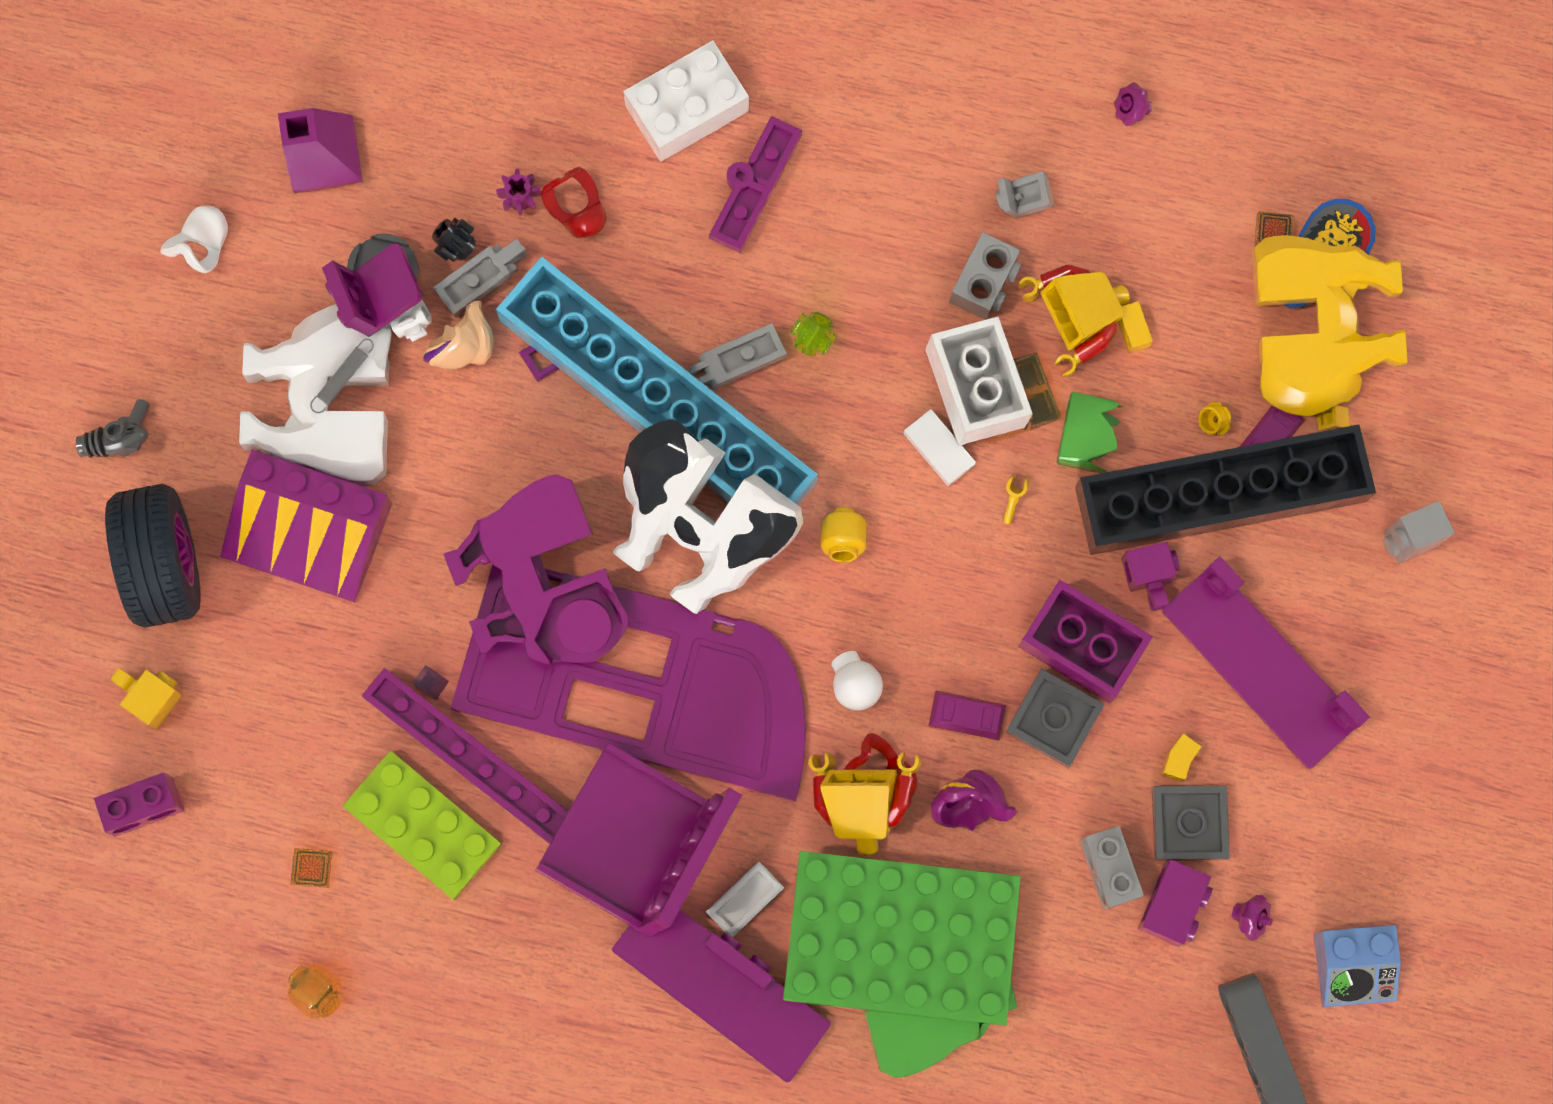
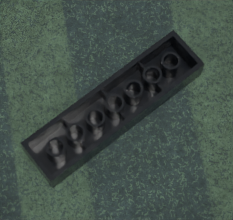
M1359 424L1080 477L1075 486L1090 555L1364 503L1376 493Z

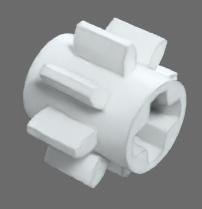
M421 300L411 309L390 322V325L399 338L406 336L407 339L410 338L413 342L427 335L425 328L428 324L432 323V318L427 306Z

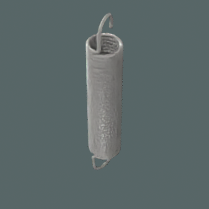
M363 339L353 352L349 354L350 356L346 358L344 363L340 365L341 367L338 368L332 378L329 379L323 389L311 401L310 407L313 412L322 413L325 411L326 408L324 407L322 411L316 412L312 408L313 401L318 397L326 405H329L334 400L339 391L343 389L348 380L352 378L351 376L354 375L368 357L358 347L365 340H369L372 343L370 353L374 347L372 340Z

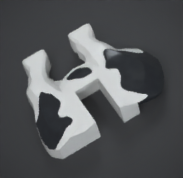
M670 419L647 427L629 444L625 458L623 485L626 498L634 507L632 529L629 539L618 545L613 553L633 569L640 572L651 565L654 553L660 550L662 540L666 534H669L681 546L698 552L705 564L701 570L702 574L695 579L683 581L675 586L670 593L672 598L691 612L698 614L706 609L712 597L742 587L761 565L775 558L793 541L803 525L802 509L759 476L753 474L743 480L716 522L692 504L725 455V452L708 439L699 441L682 423Z

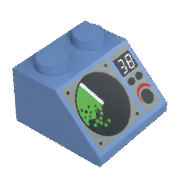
M1396 925L1329 930L1314 933L1322 1007L1397 1001L1401 959Z

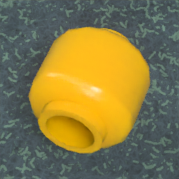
M839 507L834 512L827 514L821 522L820 545L822 551L835 562L849 563L856 560L858 556L864 553L867 547V523L865 518L848 507Z

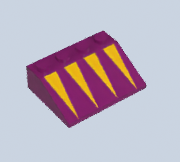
M252 449L238 484L220 557L355 603L390 512L392 502L387 494Z

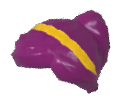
M975 769L967 772L963 778L945 784L931 804L932 819L937 824L950 828L963 827L970 831H973L977 825L987 821L989 817L998 821H1008L1017 814L1015 807L1008 806L1003 789L994 777L982 770Z

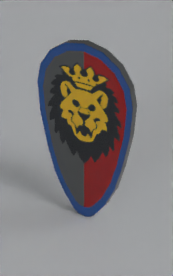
M1333 199L1322 203L1311 213L1298 237L1309 238L1331 246H1357L1366 254H1369L1375 242L1376 227L1371 214L1361 204L1350 199ZM1310 303L1285 304L1284 306L1289 309H1296Z

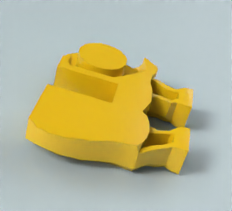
M1290 235L1264 238L1254 247L1252 257L1256 306L1316 302L1318 333L1261 337L1258 341L1260 365H1262L1260 390L1262 398L1286 413L1310 417L1324 412L1338 403L1349 402L1360 392L1362 384L1360 374L1368 371L1373 366L1382 362H1386L1394 367H1403L1407 364L1406 331L1398 330L1390 335L1381 332L1373 336H1361L1359 334V319L1353 302L1357 289H1365L1368 286L1379 289L1388 297H1398L1403 292L1400 259L1385 263L1366 254L1357 246H1331L1309 238Z

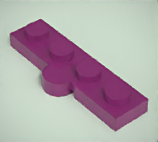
M773 116L770 117L749 157L748 164L736 162L728 168L726 174L727 184L732 189V192L709 234V239L741 254L802 136V130Z

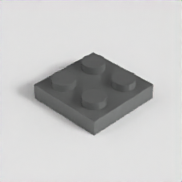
M1041 668L1005 733L1069 768L1105 704Z
M1227 786L1152 787L1155 861H1168L1170 859H1230Z

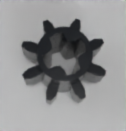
M463 219L443 220L435 228L432 235L433 241L438 244L434 252L445 261L450 259L454 262L456 258L458 260L466 259L476 245V240L470 235L474 227Z

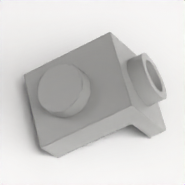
M1044 171L1013 181L1005 177L998 179L999 190L996 191L998 205L1002 211L1015 219L1054 207L1049 177Z

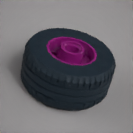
M165 484L116 492L106 503L105 526L111 567L127 616L133 624L144 628L191 619L200 609V580L191 531L177 492L174 488Z

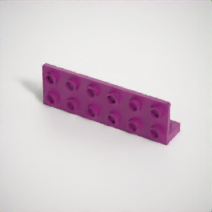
M1219 556L1200 576L1169 602V605L1162 609V613L1307 769H1311L1346 736L1364 724L1370 716L1345 690L1338 695L1334 693L1238 590L1245 582Z

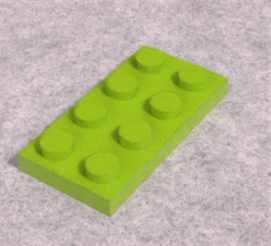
M391 750L343 805L347 811L454 901L502 845Z

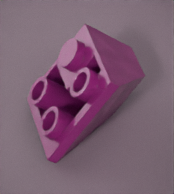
M316 108L278 113L282 147L294 193L363 182L353 115Z

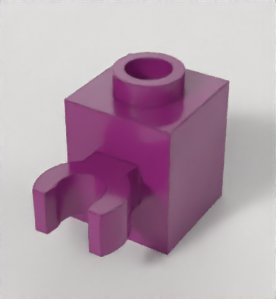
M1168 541L1126 551L1121 560L1130 592L1146 589L1151 612L1163 609L1166 605H1169L1162 584L1171 583L1177 576L1176 571L1180 570L1175 550L1170 551Z

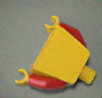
M1064 265L1041 274V279L1038 280L1033 277L1022 278L1019 282V289L1026 286L1034 287L1031 293H1026L1022 296L1025 302L1035 301L1039 296V290L1043 289L1040 292L1068 351L1075 350V353L1072 355L1063 354L1059 356L1055 362V366H1057L1061 361H1069L1072 364V369L1065 372L1062 377H1070L1075 372L1076 364L1081 361L1086 363L1107 348L1117 332L1116 322L1124 316L1121 306L1129 303L1130 296L1125 286L1118 285L1112 287L1106 274L1102 272L1091 273L1087 269L1073 265Z
M825 752L824 756L825 765L821 768L819 766V756L812 755L809 758V766L817 774L813 778L814 808L826 823L833 827L836 837L839 839L856 840L858 854L871 855L878 851L877 839L887 838L891 828L900 824L910 806L915 782L912 778V773L917 772L921 768L922 760L920 756L916 754L914 766L906 768L904 765L906 753H901L898 756L897 764L902 772L901 775L897 776V770H833L836 760L832 754Z

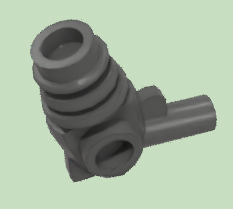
M138 399L129 417H121L117 421L108 423L104 429L98 427L89 433L84 432L83 435L77 436L76 449L81 457L88 456L89 458L93 456L108 457L117 455L126 457L134 451H140L142 444L148 437L146 428L141 425L149 409V403Z

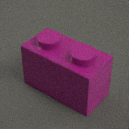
M1172 859L1166 861L1138 930L1177 947L1184 945L1186 940L1191 942L1199 926V922L1194 920L1199 906L1205 908L1212 894L1213 888L1208 886L1211 876Z

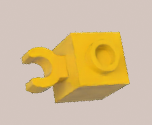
M118 668L110 678L111 681L128 692L119 705L155 730L158 729L182 697L179 692L174 690L177 682L161 670L155 676L146 669L137 681Z

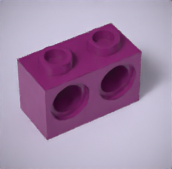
M165 772L94 798L105 833L114 837L184 811L174 779Z

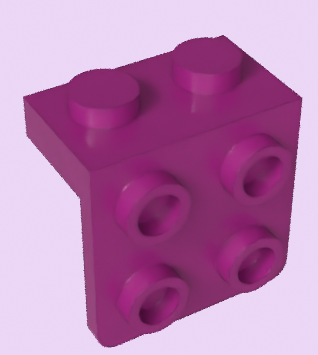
M397 243L391 244L354 271L333 260L322 267L327 280L325 283L326 289L334 298L338 307V319L346 328H352L368 337L422 300V292L405 251Z

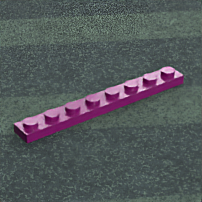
M384 668L363 693L362 697L550 844L568 811Z

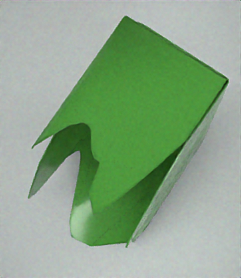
M1072 392L1068 400L1061 435L1062 440L1060 441L1061 445L1059 446L1060 450L1058 451L1056 461L1057 465L1099 474L1108 472L1092 464L1091 460L1101 458L1117 449V440L1112 426L1118 425L1120 421L1106 413V411L1123 406L1118 405L1114 400Z

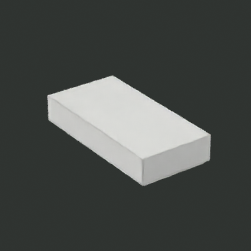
M932 409L903 432L948 487L976 465L975 460L962 445H958L956 438Z
M759 861L706 913L726 934L733 938L784 887Z

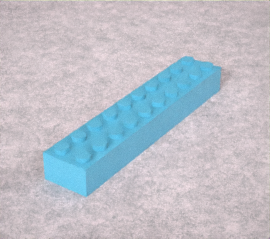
M542 256L496 308L499 321L638 432L641 433L647 427L660 421L674 419L682 423L699 441L708 439L723 450L725 455L705 485L726 502H730L743 480L753 474L759 476L798 506L817 484L818 474Z

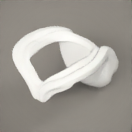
M212 206L196 207L187 217L182 231L168 239L162 245L160 253L169 257L182 254L186 262L194 270L201 273L212 271L218 264L220 250L228 233V224L224 214L218 208ZM193 241L203 245L208 250V255L199 262L190 246L184 242Z

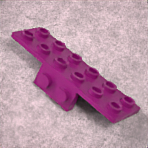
M679 910L670 927L650 937L628 926L612 948L616 955L787 1083L792 1080L831 1026L830 1021L806 1003L783 1001L784 987L768 974L771 967L754 954L749 960L738 951L742 945L725 932L721 937L715 933L712 934L681 910Z

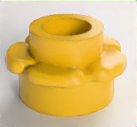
M1211 402L1200 411L1198 416L1199 426L1206 434L1212 436L1224 435L1230 429L1231 413L1220 402Z

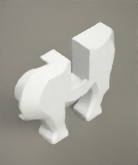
M335 304L306 317L294 328L291 339L283 341L277 346L261 350L251 343H244L242 374L248 383H257L265 380L269 383L281 379L288 380V402L291 416L285 426L278 427L269 426L258 420L252 413L241 411L239 443L244 451L260 450L265 454L360 486L375 485L386 476L388 419L384 411H327L328 405L317 397L312 403V408L316 412L322 411L324 407L326 409L322 413H315L311 410L310 403L320 390L323 389L329 379L332 378L338 368L341 367L340 365L350 356L349 354L353 352L355 347L366 338L373 341V350L369 353L372 348V343L369 340H365L358 347L368 357L354 375L351 376L352 378L348 380L345 386H389L390 362L388 353L392 337L390 323L368 337L352 328H346L337 317L338 307Z

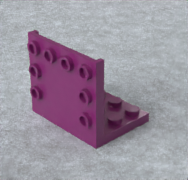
M608 743L535 871L650 937L672 925L740 801L742 794L729 787L721 794L715 793L711 799H705L620 748Z

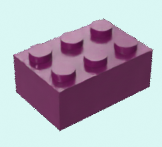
M1059 580L1018 647L1101 699L1111 703L1117 697L1153 636L1062 580Z

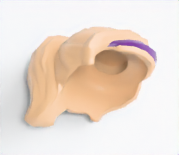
M477 300L467 305L463 320L454 327L444 326L443 334L433 340L424 352L423 360L426 363H429L430 366L453 370L464 367L469 363L485 365L492 355L494 337L492 328L481 310L482 302Z

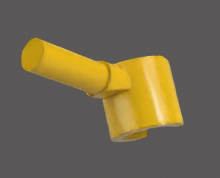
M1015 473L1011 475L1006 484L1009 501L1002 522L1011 525L1020 496L1026 493L1030 485L1029 477H1027L1024 488H1015L1013 485Z

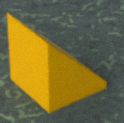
M1335 405L1324 412L1318 413V430L1324 431L1350 426L1348 408Z

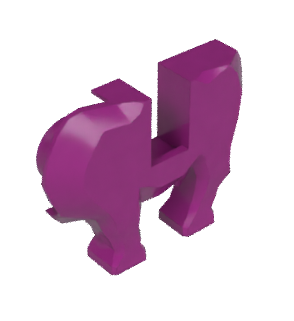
M555 474L531 483L513 495L499 510L477 520L471 533L458 549L443 554L455 586L466 583L471 572L479 563L485 565L492 562L495 567L502 569L503 592L509 604V610L501 613H490L485 619L478 618L469 621L481 654L490 651L497 642L510 641L525 643V649L530 659L541 663L552 664L560 661L573 663L594 662L608 653L622 638L629 624L627 614L614 591L606 568L552 588L540 554L593 535L572 480Z

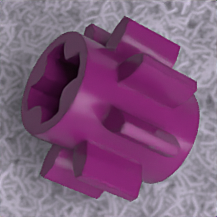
M516 169L515 174L510 177L502 175L504 188H499L496 192L498 198H506L503 202L504 210L507 211L512 207L517 210L519 216H522L523 210L529 207L535 210L536 205L533 197L540 196L541 191L540 187L532 186L535 182L534 175L530 174L525 177L520 174L519 169ZM517 190L518 192H521L525 190V194L521 195L520 193H516L513 196V191Z

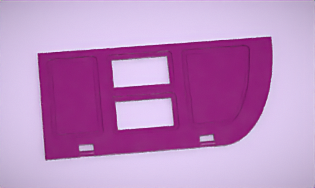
M492 565L477 619H485L490 613H501L509 610V604L503 592L502 569ZM545 569L548 578L560 581L561 585L580 578L571 574ZM613 586L619 601L626 611L629 623L628 628L672 639L661 679L597 662L573 663L560 661L552 664L541 663L530 659L525 649V643L497 642L490 651L481 654L474 633H472L451 710L604 750L606 744L611 743L641 761L796 802L805 751L803 697L800 682L789 654L781 642L762 626L707 610H702L695 614L680 603ZM714 622L734 627L733 634L728 635L713 631ZM573 680L654 700L644 741L562 720Z

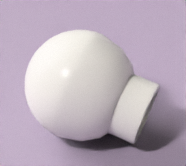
M848 651L837 656L832 661L831 666L835 672L833 689L838 702L844 707L855 711L872 707L879 700L883 690V681L880 673L873 665L861 661L856 651Z

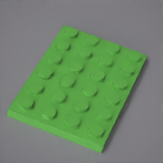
M800 851L783 1001L1007 1026L1021 876Z

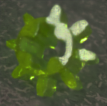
M812 312L809 317L802 313L790 331L791 334L796 336L794 339L795 347L809 356L816 355L818 351L824 355L837 336L831 332L833 328L832 321L819 312Z

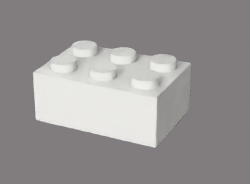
M713 40L623 91L625 107L660 162L749 112V96Z
M999 317L931 334L925 350L958 445L1025 428L1033 413Z

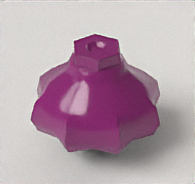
M1135 82L1130 83L1127 87L1120 88L1118 97L1114 101L1116 108L1115 117L1126 126H1132L1135 122L1142 121L1144 116L1148 115L1152 110V102L1148 101L1147 91Z
M1255 895L1246 903H1237L1233 907L1231 916L1234 920L1238 921L1241 932L1251 941L1257 940L1260 935L1264 934L1266 925L1271 926L1273 919L1270 918L1271 904L1263 895Z

